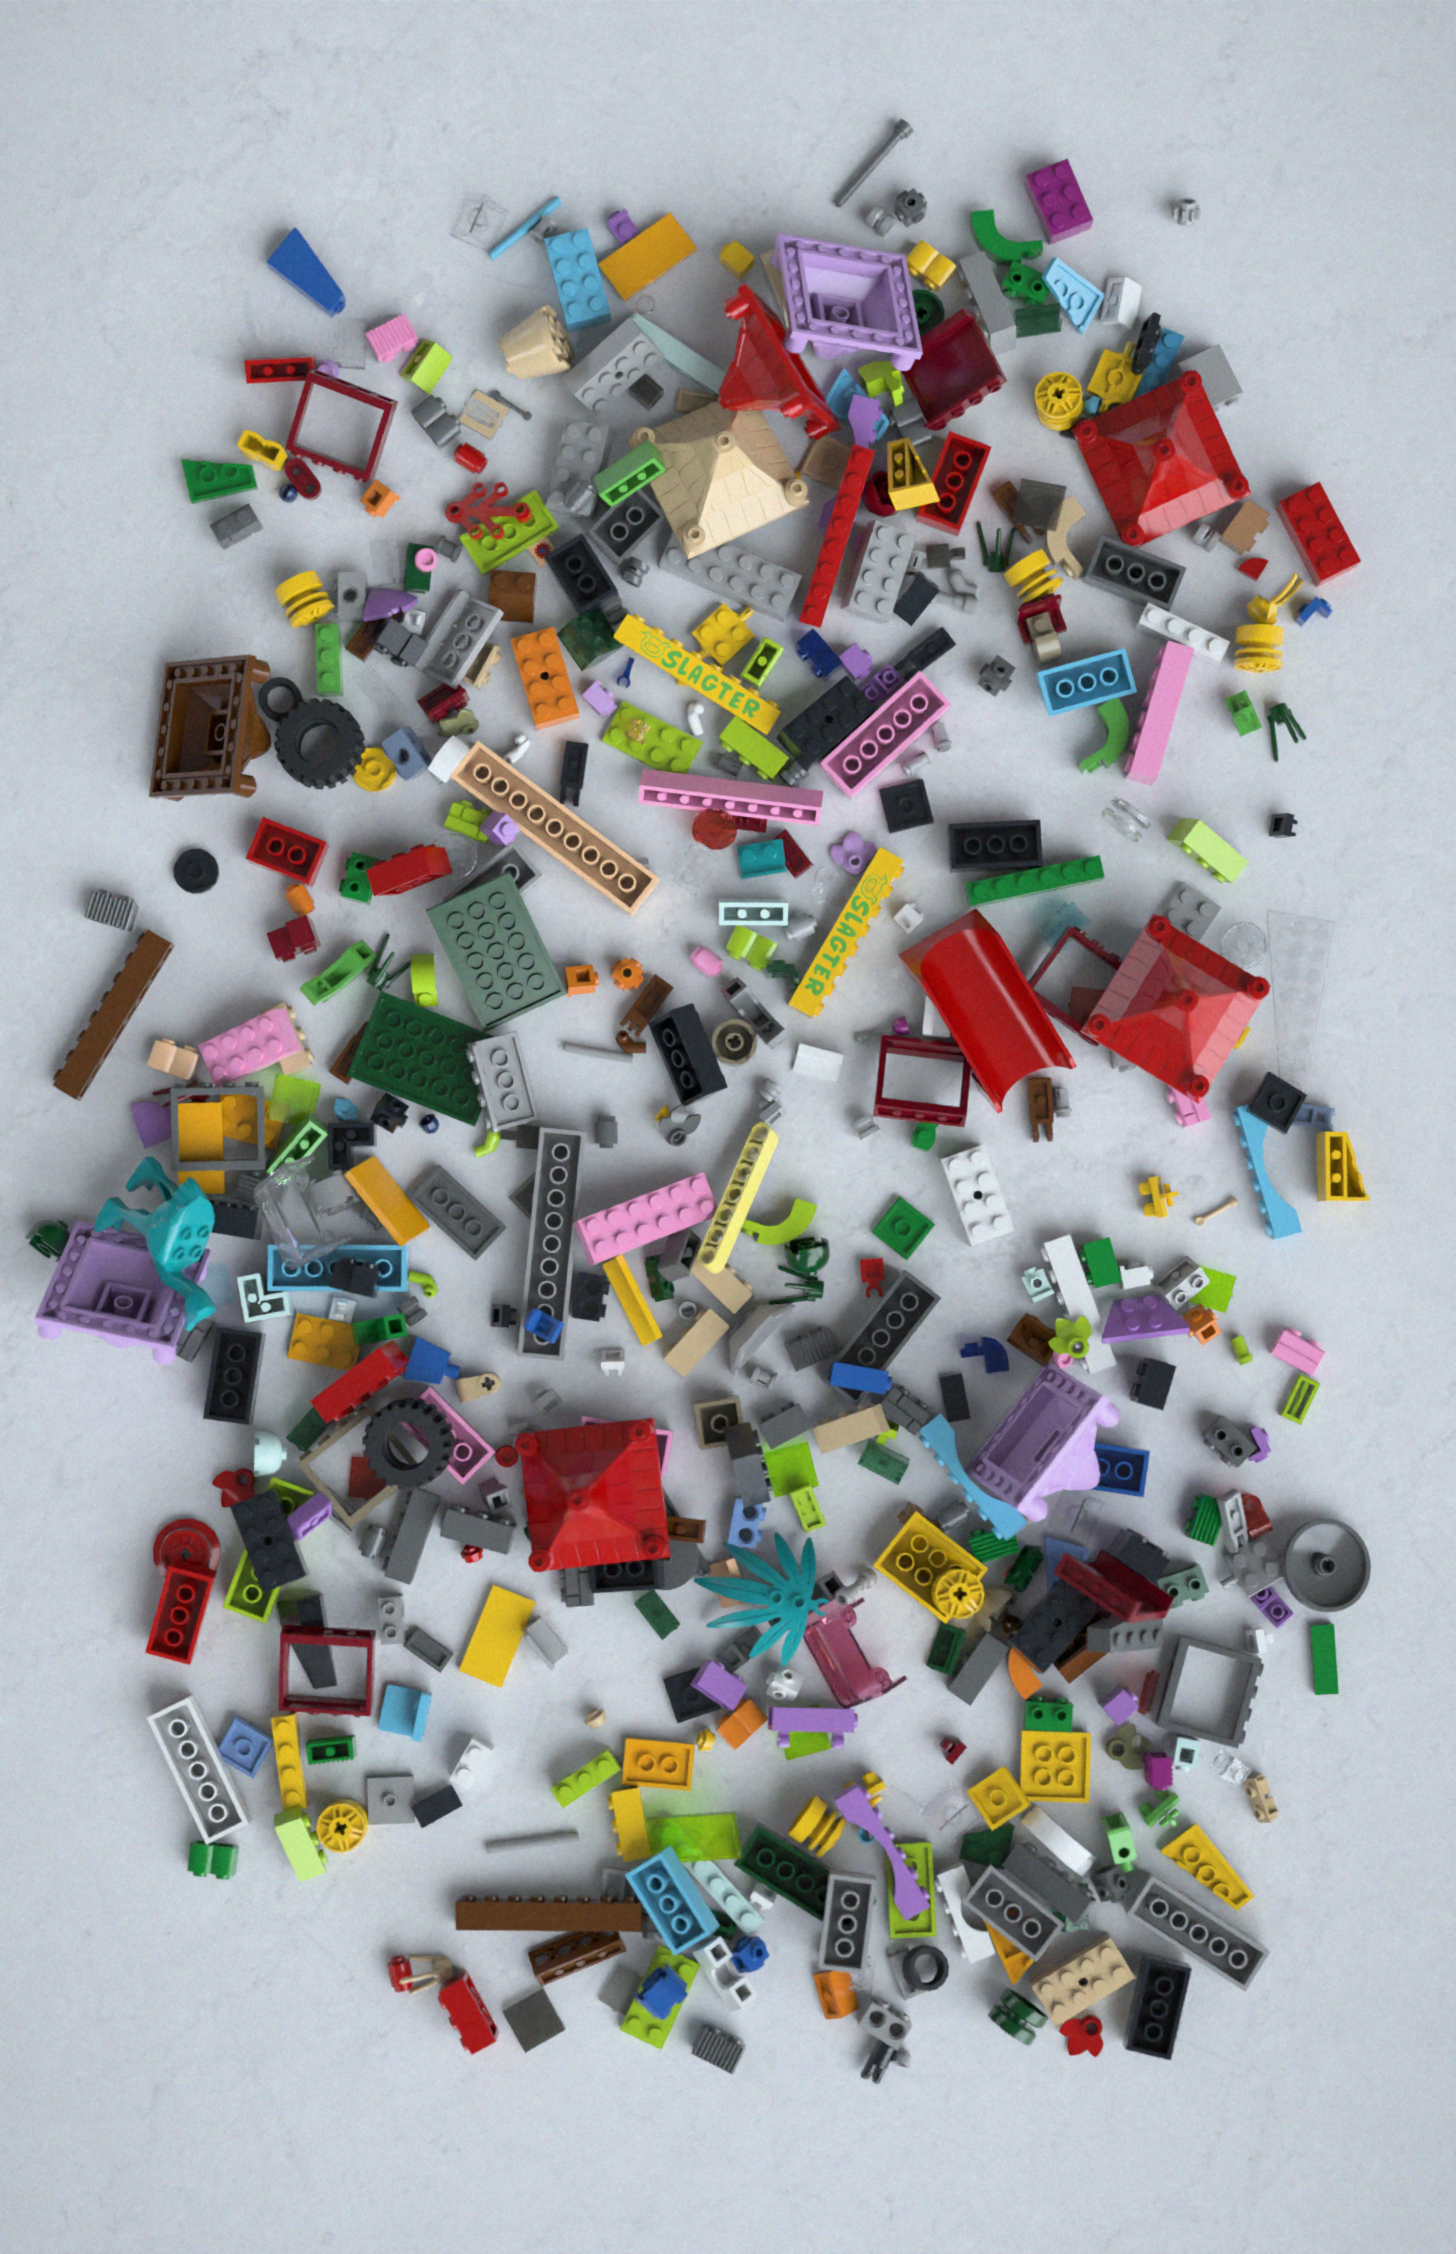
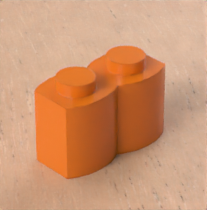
M750 1697L747 1700L742 1698L730 1716L725 1714L716 1722L719 1725L716 1731L735 1751L768 1720V1717Z

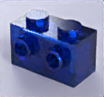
M814 628L796 642V654L803 662L807 661L810 664L811 671L818 679L822 678L826 682L842 668V660Z

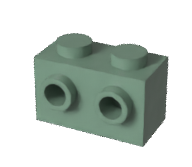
M1198 1564L1163 1575L1156 1583V1586L1175 1598L1170 1609L1182 1606V1601L1190 1598L1192 1601L1205 1598L1204 1594L1209 1592L1201 1565Z

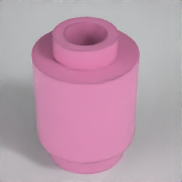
M702 945L698 946L689 958L693 962L692 965L708 978L712 976L717 977L724 968L722 966L723 960L708 947L704 948Z

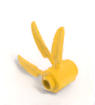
M1294 573L1284 589L1269 602L1266 598L1263 599L1258 595L1246 605V608L1249 610L1247 613L1256 624L1274 625L1278 621L1276 619L1279 615L1277 607L1282 606L1293 596L1303 583V579L1300 578L1293 589L1283 597L1297 579V574Z

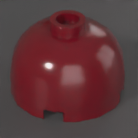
M876 471L865 482L862 492L863 503L867 510L882 518L894 516L900 510H895L888 493V472Z

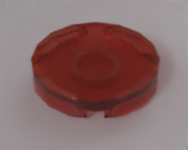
M706 809L699 812L694 818L692 834L697 843L704 848L711 850L724 849L735 841L737 822L725 810Z

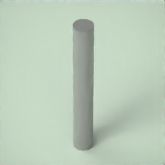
M568 1043L565 1045L564 1052L626 1063H632L633 1054Z

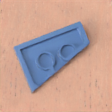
M1045 1536L1047 1592L1060 1579L1059 1576L1054 1574V1571L1063 1554L1070 1553L1083 1563H1086L1090 1549Z

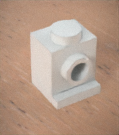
M1140 1262L1127 1265L1128 1270H1125L1124 1266L1118 1267L1122 1280L1120 1282L1121 1289L1151 1284L1150 1279H1153L1151 1265L1142 1267Z

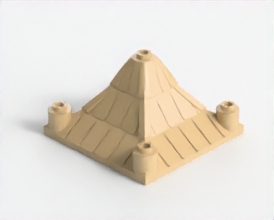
M717 400L653 430L648 427H639L634 431L632 438L628 439L627 443L631 451L649 440L662 453L666 471L648 484L687 559L693 558L810 504L807 497V485L804 481L796 478L762 411H730L728 408L724 410Z

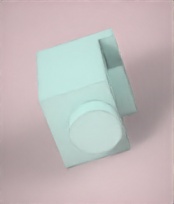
M1035 1266L1024 1271L1025 1276L1020 1279L1031 1303L1054 1294L1043 1268L1037 1270ZM1035 1279H1039L1041 1281V1286L1039 1288L1033 1286V1281Z
M1175 1735L1172 1753L1173 1761L1171 1763L1176 1765L1175 1769L1189 1772L1190 1768L1196 1769L1201 1741L1196 1738ZM1183 1749L1188 1750L1186 1757H1181L1180 1755Z

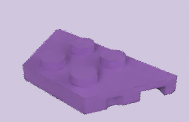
M1158 1294L1113 1300L1101 1342L1102 1344L1188 1334L1190 1327Z

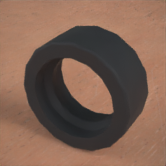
M276 677L263 684L259 691L258 702L261 710L268 718L280 722L282 717L286 719L289 714L287 711L278 713L271 710L267 702L270 691L276 687H286L289 689L294 697L292 705L294 710L299 708L298 703L302 702L303 698L301 691L293 681L283 677Z
M920 1945L907 1952L903 1959L902 1971L905 1980L914 1989L933 1991L945 1983L948 1977L949 1965L946 1956L938 1948ZM923 1954H929L934 1957L937 1964L936 1975L929 1982H921L914 1973L915 1961Z

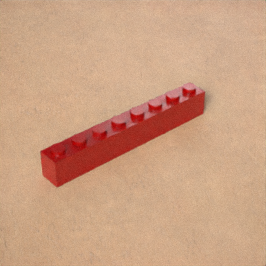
M853 444L799 622L821 628L873 460L874 450Z

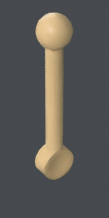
M1231 1198L1228 1203L1203 1217H1197L1195 1224L1198 1226L1203 1225L1204 1221L1230 1206L1235 1207L1238 1204V1200Z

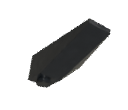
M323 1594L277 1601L282 1627L283 1624L328 1627ZM290 1643L314 1689L338 1685L331 1645Z

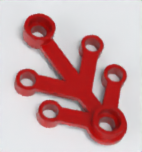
M476 482L472 486V492L461 502L453 501L447 505L445 516L451 523H461L473 540L480 539L483 531L479 525L472 524L467 517H477L489 530L491 536L495 540H499L505 534L504 529L501 525L495 524L489 517L514 516L518 522L525 523L531 519L532 511L528 504L524 502L517 503L514 507H491L500 498L508 494L509 490L504 482L496 483L493 488L494 491L477 507H469L478 498L484 497L487 493L484 484ZM504 487L502 492H498L499 488ZM478 488H483L481 492H476ZM524 508L522 513H517L520 509ZM459 509L456 514H452L454 510ZM477 529L478 533L472 535V532ZM500 529L498 534H494L495 530Z

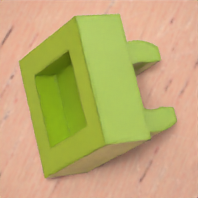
M887 1420L890 1430L879 1434L876 1443L884 1446L888 1437L895 1440L899 1424Z

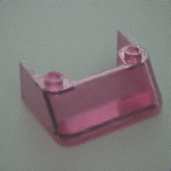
M863 1597L854 1600L847 1607L840 1606L826 1614V1616H822L806 1625L803 1639L835 1699L843 1708H852L881 1697L907 1680L905 1675L891 1680L888 1672L882 1667L876 1666L871 1668L850 1630L857 1622L856 1613L853 1608L865 1601Z

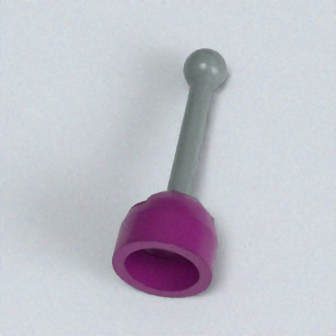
M902 1016L895 1019L892 1027L864 1035L857 1034L855 1041L861 1043L864 1039L891 1031L898 1035L909 1034L906 1018Z

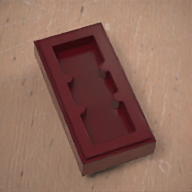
M787 829L772 839L783 840L785 866L795 879L799 878L814 865Z

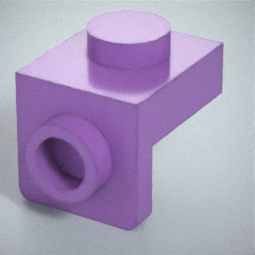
M1253 1426L1248 1429V1432L1257 1447V1451L1251 1453L1247 1460H1254L1255 1463L1266 1459L1268 1457L1267 1453L1272 1450L1267 1443L1270 1439L1265 1429Z

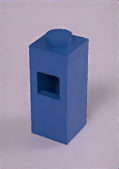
M833 1362L829 1385L885 1394L886 1390L890 1391L892 1377L888 1376L889 1371Z

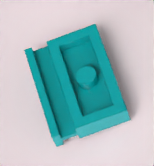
M782 839L737 846L739 866L742 874L741 879L745 880L787 872V869H785Z

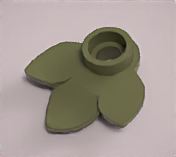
M461 708L456 717L439 719L441 730L438 732V736L450 738L453 735L456 737L460 734H473L479 728V722L475 719L474 713L471 710Z
M1134 1724L1121 1726L1116 1736L1108 1740L1105 1747L1106 1753L1111 1759L1119 1760L1122 1766L1129 1770H1139L1144 1767L1139 1755L1144 1753L1151 1745L1149 1739L1135 1734ZM1119 1744L1121 1750L1116 1753L1113 1751V1746Z

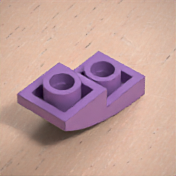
M888 664L860 690L876 707L904 679Z
M1271 1586L1250 1597L1252 1602L1277 1630L1295 1615Z

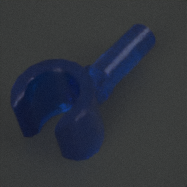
M629 658L623 675L617 679L618 686L621 679L626 678L628 680L626 689L631 685L629 677L634 663L633 658Z

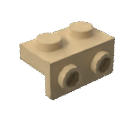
M486 642L461 681L480 690L482 685L486 686L491 677L489 672L492 666H497L502 657L500 647Z

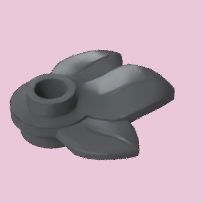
M680 1104L672 1109L669 1117L660 1119L659 1131L665 1135V1140L668 1144L680 1146L687 1140V1135L697 1129L701 1115H688L686 1107Z

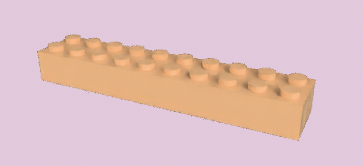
M476 742L450 776L454 783L491 811L506 813L520 828L519 832L630 917L634 916L660 882L656 875L481 742Z

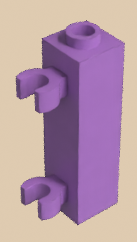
M768 1706V1730L778 1731L777 1746L789 1747V1731L832 1732L831 1748L844 1749L843 1733H854V1727H857L858 1724L857 1713L852 1708Z

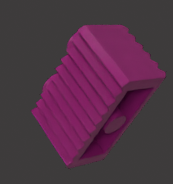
M1144 1752L1146 1782L1151 1787H1154V1790H1168V1786L1174 1784L1171 1777L1173 1775V1769L1171 1768L1173 1766L1171 1763L1173 1759L1165 1752Z

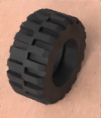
M317 698L310 699L308 704L302 701L298 703L299 708L296 710L291 707L287 711L289 716L286 719L282 717L279 722L282 725L281 729H276L275 736L278 738L274 742L275 750L278 752L276 756L284 770L294 780L308 788L313 786L315 789L323 790L324 786H327L331 789L336 787L335 783L337 782L341 784L347 782L346 777L349 774L355 775L357 772L355 769L356 765H361L363 761L361 753H365V745L363 744L365 738L359 723L342 705L337 702L334 704L328 699H323L322 702ZM320 725H329L335 728L340 736L336 753L330 759L321 763H309L306 761L300 751L301 742L306 733Z
M413 1398L398 1399L381 1408L371 1417V1422L366 1425L364 1430L366 1435L362 1439V1444L366 1448L363 1450L364 1458L368 1457L369 1459L368 1468L370 1470L374 1469L377 1472L375 1477L379 1480L385 1479L386 1485L391 1487L397 1485L398 1489L404 1490L408 1487L416 1489L432 1482L448 1467L449 1460L454 1453L452 1444L455 1443V1436H451L453 1427L451 1423L447 1424L444 1419L447 1417L443 1411L439 1413L436 1410L437 1406L433 1403L426 1404V1400L420 1398L417 1400H413ZM410 1422L424 1431L428 1439L429 1450L423 1461L411 1465L403 1463L394 1456L389 1445V1435L397 1424Z

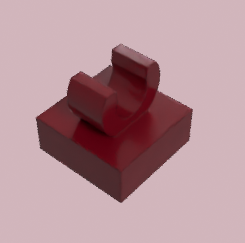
M945 1737L940 1743V1746L947 1751L944 1758L952 1765L967 1748L966 1744L960 1739L953 1744Z

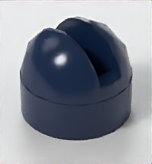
M286 483L279 489V495L284 502L291 503L296 500L298 492L294 485ZM288 487H291L286 497L283 496Z
M434 1114L424 1116L419 1122L422 1130L428 1134L437 1132L440 1125Z

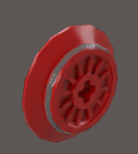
M192 1518L177 1519L167 1524L157 1535L153 1546V1561L159 1573L166 1578L172 1559L217 1570L221 1559V1544L215 1531L204 1522ZM185 1548H188V1552L192 1553L187 1559L184 1558V1554H181V1551Z

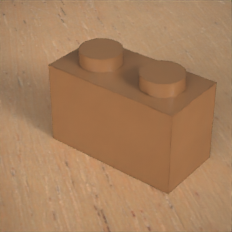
M1247 499L1219 541L1240 556L1245 550L1250 552L1257 542L1253 539L1258 532L1262 534L1269 525V522L1266 520L1270 514Z

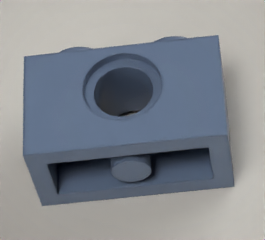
M410 726L400 728L381 742L385 755L393 761L396 766V772L405 781L417 778L432 763L431 757ZM404 750L408 752V760L404 758Z

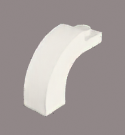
M1037 1804L1022 1819L1021 1822L1045 1846L1081 1876L1097 1860L1092 1853L1070 1836Z

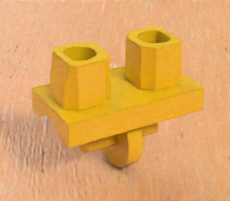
M1160 1176L1150 1177L1149 1180L1139 1184L1141 1196L1152 1194L1154 1202L1143 1205L1144 1215L1147 1217L1156 1216L1157 1218L1167 1217V1207L1174 1206L1172 1197L1178 1196V1191L1171 1192L1170 1183L1163 1184L1162 1187Z
M873 1770L862 1775L870 1796L886 1788L882 1778L879 1779ZM854 1780L845 1784L843 1788L846 1789L855 1783ZM877 1794L868 1801L873 1808L882 1798L880 1794Z

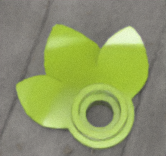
M1081 1316L1075 1324L1067 1319L1057 1318L1055 1324L1057 1337L1048 1341L1052 1350L1058 1354L1068 1353L1073 1358L1086 1356L1089 1351L1087 1340L1092 1332L1087 1318ZM1077 1342L1082 1344V1349L1078 1352L1073 1348Z

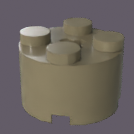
M730 1019L717 1026L713 1032L711 1040L712 1050L721 1063L731 1067L742 1066L748 1063L755 1055L757 1036L747 1022L740 1019ZM734 1037L738 1038V1043L741 1044L736 1046L735 1049L731 1048V1044L728 1043L729 1040L733 1041Z

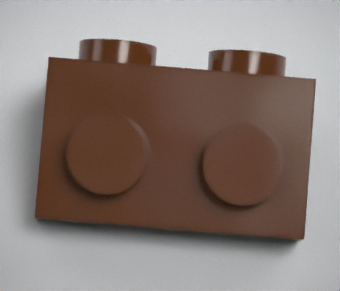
M1025 1313L1006 1341L1044 1367L1054 1352L1048 1341L1057 1337L1056 1330L1048 1328L1036 1316Z

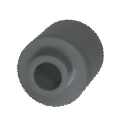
M578 479L565 494L563 504L577 514L595 496L593 492L595 487L586 479L583 481Z
M597 1116V1121L595 1122V1144H599V1148H613V1144H618V1122L615 1121V1116Z
M955 1500L939 1510V1514L935 1517L945 1532L948 1529L953 1530L969 1520L967 1515L971 1512L964 1501L959 1503L958 1500Z
M369 1524L368 1529L365 1528L358 1547L362 1551V1556L373 1560L375 1556L380 1557L387 1535H385L387 1529L373 1524Z

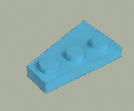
M1052 257L1041 278L1077 332L1084 334L1105 294L1060 259Z
M843 368L825 400L835 417L850 425L848 413L853 395L869 397L846 369ZM883 413L880 422L875 421L873 430H877L875 441L878 443L890 425V421Z

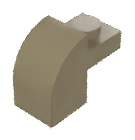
M1048 612L1026 619V624L1033 641L1031 647L1038 667L1060 660L1062 656L1061 647Z

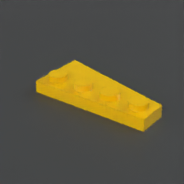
M1197 1822L1160 1849L1162 1854L1166 1857L1168 1856L1176 1865L1186 1870L1198 1882L1212 1890L1216 1896L1237 1911L1255 1897Z

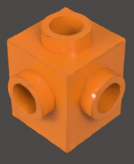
M632 957L630 960L624 958L622 961L617 960L611 969L614 972L611 975L612 979L615 980L613 984L622 991L628 989L631 992L633 988L637 989L645 979L642 977L644 971L641 967L643 965ZM630 969L632 974L629 977H625L623 971Z
M1198 1304L1181 1316L1190 1327L1189 1337L1195 1336L1202 1346L1221 1333L1216 1323L1217 1317L1210 1308L1206 1310L1201 1304Z

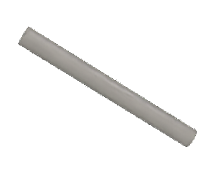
M575 1832L486 1844L487 1854L579 1842V1834Z

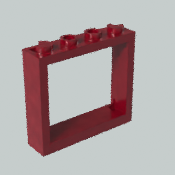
M312 369L307 373L285 449L291 451V455L297 458L307 457L312 459L311 462L315 465L333 467L332 470L336 473L343 475L348 473L353 475L355 480L366 483V481L375 478L398 401L319 370ZM314 384L384 410L365 470L297 444Z
M1069 926L1064 929L1029 979L1028 984L1033 990L1069 937L1115 971L1119 969L1123 959L1113 952L1109 954L1104 951V945L1095 939L1089 940L1085 937L1086 932L1079 929L1077 926H1074V928ZM1033 990L1048 1015L1091 1046L1097 1047L1099 1045L1098 1042L1080 1032L1083 1027L1081 1023Z
M894 1034L893 1036L882 1035L873 1116L964 1127L967 1117L971 1066L958 1044L941 1040H923L918 1037H899ZM886 1054L963 1062L959 1107L883 1098Z
M283 1624L280 1633L278 1711H290V1714L307 1712L310 1715L324 1713L337 1717L343 1715H354L357 1718H360V1716H371L374 1705L376 1630ZM290 1643L367 1648L366 1699L289 1695Z

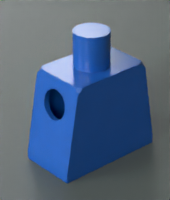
M417 1337L403 1379L442 1384L444 1376L457 1380L461 1366L449 1363L452 1353L422 1337Z

